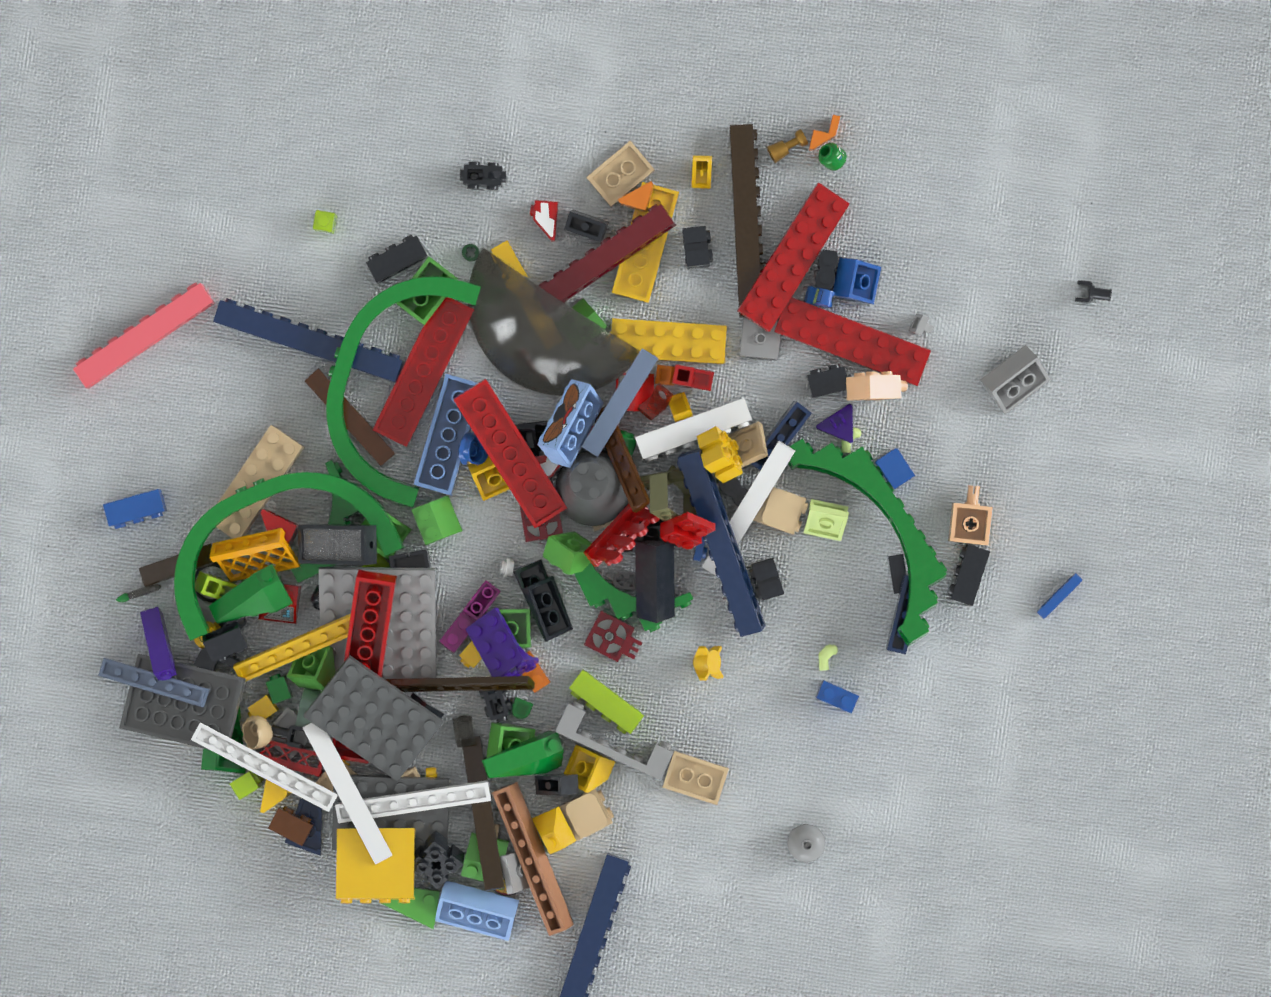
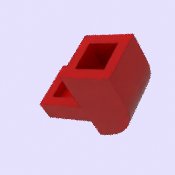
M676 364L672 384L711 391L714 372Z

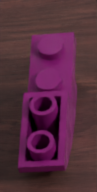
M485 580L440 639L439 643L454 654L468 636L466 628L486 613L501 591Z

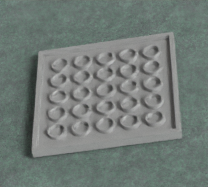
M319 567L320 626L351 613L358 570L397 576L382 678L411 679L437 677L435 568ZM347 638L329 645L333 648L335 673L344 663Z

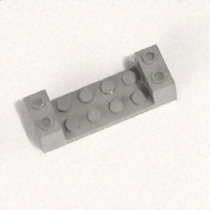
M574 700L573 703H568L555 732L658 780L662 779L674 753V750L671 749V744L662 740L660 743L656 742L646 763L644 762V757L634 753L631 756L626 753L627 750L618 745L614 748L609 745V741L600 737L598 740L591 737L592 733L586 730L577 731L586 709L583 708L584 704Z

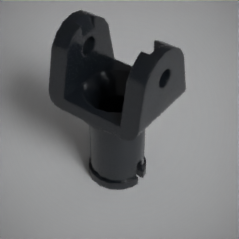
M1077 281L1078 285L1089 286L1088 298L1075 297V302L1090 304L1093 299L1111 301L1112 289L1095 288L1090 281Z
M272 725L273 737L285 739L288 746L303 749V744L293 742L295 731L304 732L303 727L292 725L289 728Z

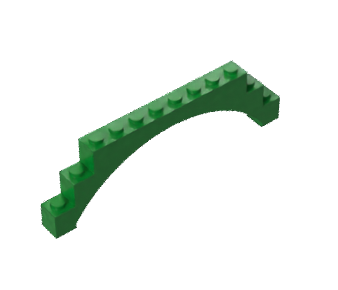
M803 438L789 446L795 450L788 462L792 471L796 468L807 469L840 479L868 497L888 519L904 551L909 577L907 611L903 625L897 631L907 646L926 636L929 632V624L925 618L921 619L920 616L938 604V596L934 590L929 588L946 577L947 569L941 561L938 562L936 559V552L931 545L928 546L925 542L926 538L923 532L915 527V521L911 514H907L903 509L904 504L899 497L896 498L893 494L894 489L892 485L883 479V472L880 467H875L871 461L873 458L870 452L860 447L842 458L843 453L841 449L830 443L812 454L813 449L808 442L805 443Z

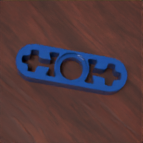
M1077 573L1073 574L1037 610V613L1043 619L1046 618L1083 579Z

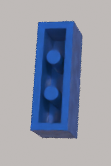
M161 489L103 504L109 527L114 526L115 529L126 527V523L133 521V524L144 522L145 517L151 516L152 519L162 517L163 512L167 511Z

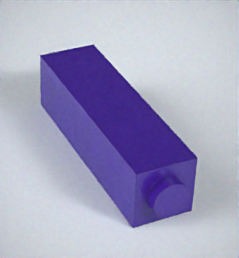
M159 607L140 612L153 674L158 681L169 680L172 676L177 675L164 615Z

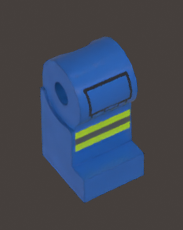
M808 286L804 302L819 308H832L831 300L835 292Z

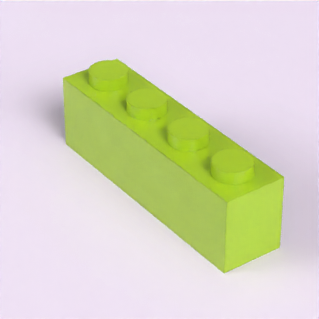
M584 669L569 687L572 690L570 692L571 695L578 700L583 698L587 701L585 705L593 711L599 710L603 713L601 717L609 723L611 721L615 722L618 725L616 728L623 734L627 732L631 734L644 717L643 713Z

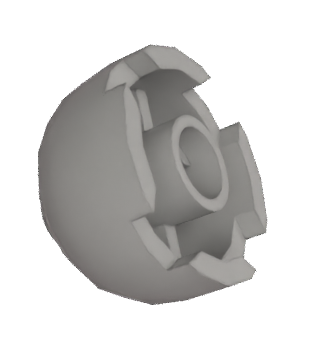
M803 824L792 829L788 836L787 845L793 858L800 862L808 863L821 857L825 850L826 842L819 828L811 824Z

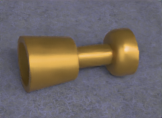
M799 129L795 132V138L786 143L781 140L766 148L774 163H777L789 154V149L798 144L804 147L808 145V141L802 130Z

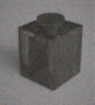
M462 715L458 718H453L457 747L476 745L472 716Z

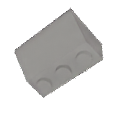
M1026 345L980 379L986 391L1005 415L1051 380L1038 357Z

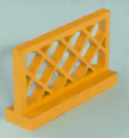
M282 528L212 543L209 557L212 562L219 564L230 582L246 579L255 572L269 566L265 564L266 561L275 564L274 567L277 571L300 567L297 556L284 538L285 532ZM283 547L284 550L281 551V550H278V549H276V548ZM266 551L267 553L264 555L258 552ZM270 553L280 556L279 559L270 557ZM244 555H249L250 557H249V558H245V557H242V556H244ZM255 557L263 561L260 563L252 560V558ZM284 557L292 560V562H285L282 559ZM226 559H233L232 562L225 561ZM235 561H239L245 563V566L243 567L234 563ZM248 565L257 567L258 569L252 570L247 567ZM231 569L240 571L241 573L233 574L231 572Z

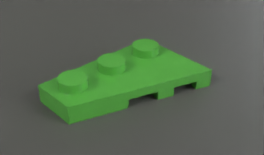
M414 887L415 900H410V903H399V900H391V903L381 904L434 929L440 891Z

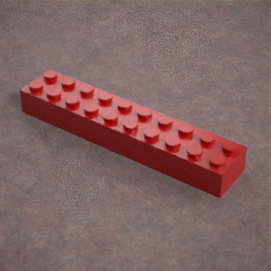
M358 570L344 661L350 655L382 677L397 576ZM333 738L332 742L342 760L369 763Z

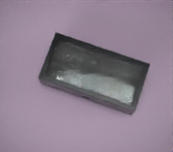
M298 525L299 564L336 565L377 564L376 525Z

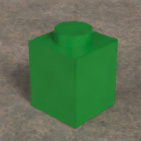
M279 673L269 677L270 681L265 682L273 704L293 697L286 675L281 677Z

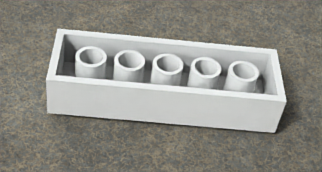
M743 398L635 437L643 460L647 459L650 462L658 459V455L665 452L667 456L677 452L676 448L683 446L686 449L694 446V442L697 441L699 434L715 426L728 434L733 427L737 426L739 430L749 426L752 418L746 401Z

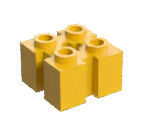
M715 426L697 436L699 448L703 453L701 454L703 466L710 473H715L717 479L725 483L743 474L741 468L743 463L737 451L739 446L734 439L732 440L728 437L725 431H721Z

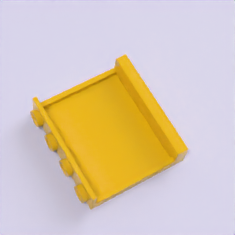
M356 828L337 829L336 899L341 900L342 904H351L352 900H360V903L363 904L372 903V900H379V903H391V900H399V903H410V900H415L414 853L416 830L414 828H378L392 856L376 865Z

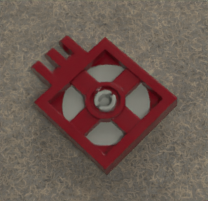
M520 506L525 542L548 539V536L563 534L560 513L534 528Z
M600 611L584 645L618 662L622 654L635 659L636 656L629 652L633 650L638 653L639 649L634 647L633 644L641 646L643 642L631 637L635 627Z

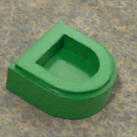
M516 697L513 702L512 714L518 719L526 718L531 712L533 703Z

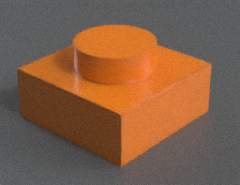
M657 365L655 384L674 386L675 384H672L675 367Z

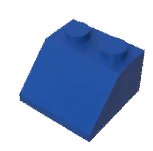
M839 258L833 286L834 296L874 304L881 267L857 259Z

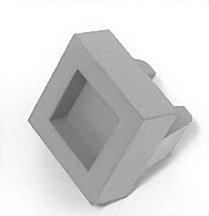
M916 313L909 331L917 335H922L923 332L931 334L934 326L927 323L929 317Z

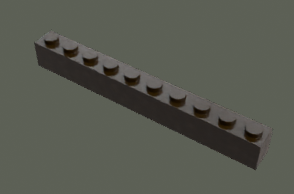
M753 124L730 125L729 127L738 307L764 268V263H760V255H763V244H759V236H762V224L758 225V217H761V205H757V198H760V186H756V179H759V167H755V160H758V148H754V140H757V129H753ZM739 313V318H746Z

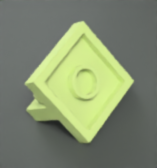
M811 499L804 533L841 541L848 520V507Z

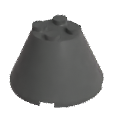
M589 451L578 453L571 468L562 466L556 480V491L567 507L563 512L579 524L586 526L605 525L614 520L629 504L608 452L601 451L598 457Z

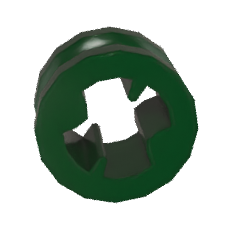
M467 244L463 247L462 255L467 261H475L478 259L480 251L476 245ZM470 247L471 250L473 248L476 249V251L474 252L475 256L473 258H471V256H466V254L468 253L467 249Z

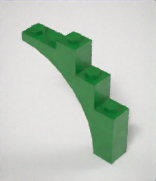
M330 460L325 463L330 475L342 478L340 473L343 470L339 462L335 463L334 460ZM332 494V509L328 524H351L350 520L346 521L345 518L359 512V510L343 498ZM300 564V567L292 568L291 570L297 583H301L319 574V567H334L336 564Z
M592 563L582 572L574 573L590 607L593 605L595 608L606 604L605 599L608 598L617 619H628L633 616V611L636 612V596L627 594L611 585L598 573ZM688 592L675 597V608L680 606L683 609L691 605V600H693L691 593ZM639 619L645 631L649 630L651 633L661 628L659 624L662 622L654 623Z

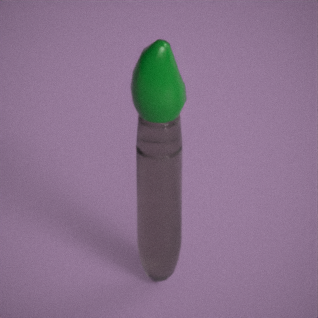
M153 584L124 593L117 597L116 601L123 603L130 599L156 592L161 588V585Z

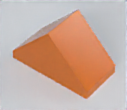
M652 181L619 198L620 205L647 212L654 189Z

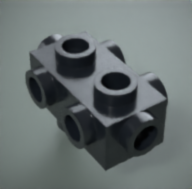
M468 162V165H464V169H460V181H463V185H466L467 189L478 190L479 186H487L486 190H498V187H502V183H506V171H503V167L495 162H488L487 166L480 165V162ZM476 173L478 175L477 179H471V174Z
M508 690L479 691L481 698L485 699V714L487 718L490 717L491 721L496 720L497 723L508 720L507 716L511 715L513 705L510 699L507 700L505 694ZM498 705H502L503 710L501 712L497 710Z

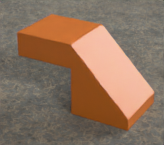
M832 116L828 133L813 130L809 151L816 150L836 137L841 116Z

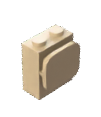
M773 487L753 521L794 535V532H799L802 524L799 518L801 513L805 514L808 503H805L806 498Z
M595 788L589 793L585 792L559 805L576 841L613 823L612 818H614L610 807H605L603 801L606 799L601 790L597 791Z

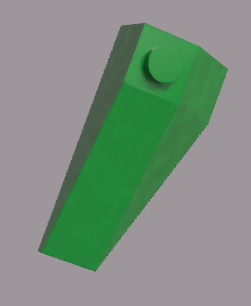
M271 564L252 574L208 607L216 623L238 620L246 616L254 617L267 612L269 614L275 613L293 604L278 571Z
M239 705L231 739L243 745ZM203 748L201 770L246 774V768L211 750Z
M546 731L487 757L482 762L488 778L546 774L562 766L564 750L558 733Z

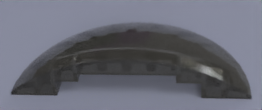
M484 247L482 248L470 278V283L481 286L476 305L468 303V307L474 309L470 322L477 342L484 354L502 374L532 391L563 396L565 387L571 379L591 384L593 389L597 390L618 379L631 367L640 352L639 349L590 320L515 270L513 266Z

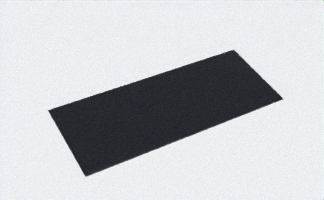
M903 554L888 556L894 594L899 593L903 575H906Z

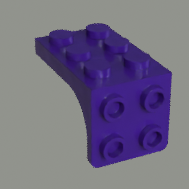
M493 608L466 628L468 635L492 677L521 676L523 673L535 669L536 664L539 663L537 657H531L520 647L498 608Z

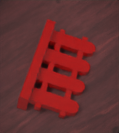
M628 504L583 553L595 567H598L603 561L608 566L617 564L622 561L623 556L621 554L624 550H631L635 547L636 543L634 540L637 536L642 537L647 534L649 523H656L660 518L650 513L647 506L635 513L632 511L630 504Z

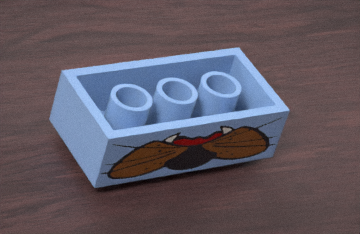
M571 379L565 387L564 394L557 403L552 417L548 420L547 427L540 436L537 445L551 463L571 468L604 402L591 384Z

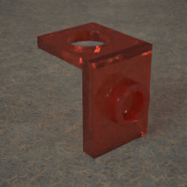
M658 383L652 396L640 404L637 410L652 421L667 409L673 394L661 383ZM659 391H663L665 393L666 399H663L659 395Z

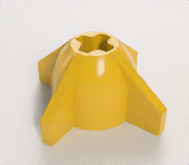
M706 646L698 647L693 658V667L700 681H707L709 675L716 679H723L724 676L720 671L721 659L719 655L722 650L721 646H714L709 650Z

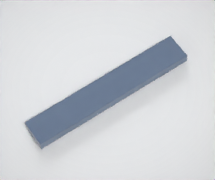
M643 348L641 349L581 446L582 448L597 457L599 456L659 358Z
M103 658L98 674L100 677L203 708L209 693L207 688L174 678L158 681L151 671Z

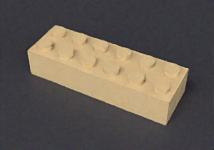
M270 425L219 502L235 495V490L246 486L247 489L253 487V482L264 478L267 481L281 475H286L305 446L274 425ZM272 496L231 514L216 527L231 538L245 536Z

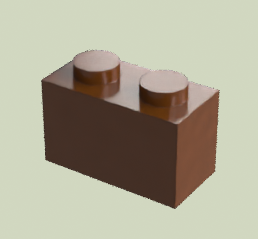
M286 805L284 808L280 806L268 829L303 846L314 826V823L311 822L312 819L303 814L301 816L295 814V810Z

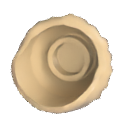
M251 716L242 724L243 741L246 743V747L254 750L267 746L271 741L273 731L269 722L263 717Z

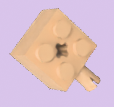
M891 371L881 373L866 372V376L865 373H854V377H846L847 401L901 398V392H905L908 388L907 381L900 380V375H893Z
M968 485L967 502L964 504L952 503L948 541L979 545L989 544L992 507L980 506L978 504L980 486ZM969 519L975 523V526L971 527L970 530L965 525L966 522H969Z

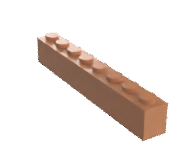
M518 782L504 786L492 792L548 935L551 936L565 931L573 926L574 923Z

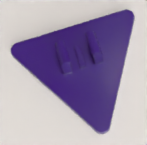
M848 404L816 425L817 430L852 443L853 406Z

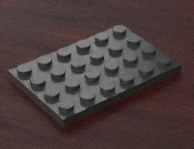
M138 654L135 667L153 672L150 656ZM174 662L177 675L171 678L209 689L204 708L137 687H129L119 726L120 729L208 749L191 740L199 723L231 738L246 679Z
M350 655L303 715L304 718L396 781L401 778L443 724L441 718Z
M350 775L362 799L449 786L450 779L401 777L396 781L390 776ZM339 795L333 803L332 850L337 851V829L356 828L352 821L338 823L335 803L342 802ZM449 807L373 818L378 828H414L416 830L415 850L420 845L425 848L426 839L435 830L447 839L448 845Z

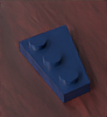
M300 798L295 814L299 816L303 814L310 817L314 826L303 846L287 838L285 843L321 856L323 809Z

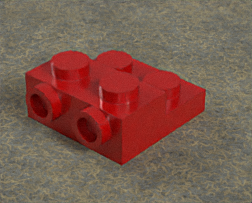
M689 512L660 523V538L664 542L668 541L684 549H692L694 546L701 544L703 536L715 531V523Z

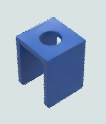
M897 448L875 461V464L880 467L883 476L892 485L893 489L898 488L915 476Z

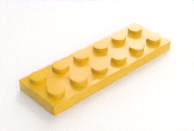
M654 185L648 209L655 204L658 206L662 204L672 218L679 192ZM635 209L632 220L639 215L643 217L648 213V210L643 212ZM668 232L619 265L612 290L613 294L649 303Z
M612 318L610 357L636 359L643 348L659 358L658 360L724 364L727 326Z

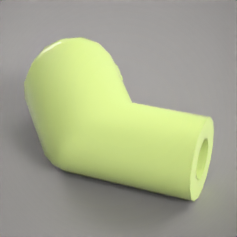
M853 427L854 440L861 436V430ZM841 439L842 453H851V443Z
M828 644L819 652V671L829 670L828 659L832 655L837 654L838 648L836 645Z

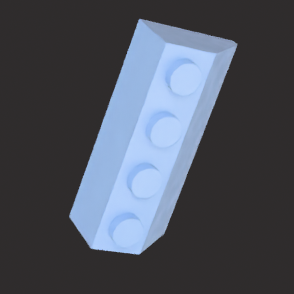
M446 881L439 899L435 921L509 941L519 900L461 885L456 882Z

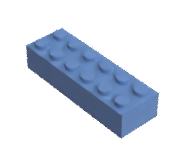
M449 374L445 375L414 485L452 496L461 467L458 456L459 444L464 434L471 432V427L453 398L477 384L476 382Z

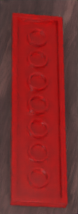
M818 182L737 309V312L767 332H770L850 203Z
M445 298L423 326L375 423L373 431L408 447L475 311L473 308L452 298Z
M792 297L781 313L774 330L777 334L877 372L891 371L893 375H900V380L914 386H918L931 352L927 348Z
M486 378L453 398L534 528L567 509Z

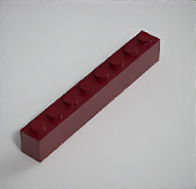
M655 204L648 209L646 215L643 217L639 215L633 219L630 226H623L617 230V235L604 239L600 243L601 246L588 250L585 253V257L572 261L569 264V268L556 272L553 275V279L540 283L535 293L546 310L551 312L671 230L676 224L662 204L659 206Z

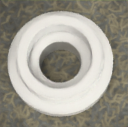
M506 558L505 562L502 561L500 572L503 573V577L512 576L514 561Z

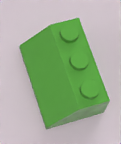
M431 257L426 259L412 277L444 276L458 279ZM422 295L404 299L396 304L425 325L446 297Z

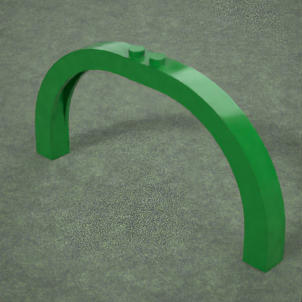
M424 276L399 282L380 292L359 311L345 334L341 348L337 347L334 358H337L335 366L332 365L328 376L331 377L326 403L327 424L332 444L348 471L362 485L386 499L414 507L420 487L388 477L376 470L360 455L350 439L344 419V393L360 340L370 323L382 311L399 301L422 295H436L476 305L481 289L480 285L444 276Z
M290 473L267 481L262 478L253 482L254 486L247 489L244 486L235 490V495L213 506L197 521L187 535L177 559L174 578L175 600L189 640L191 641L211 632L197 599L195 571L200 551L208 536L216 526L231 514L286 490L313 488L327 491L351 503L360 511L370 525H376L377 540L384 556L404 548L391 518L377 500L365 490L348 480L325 473Z

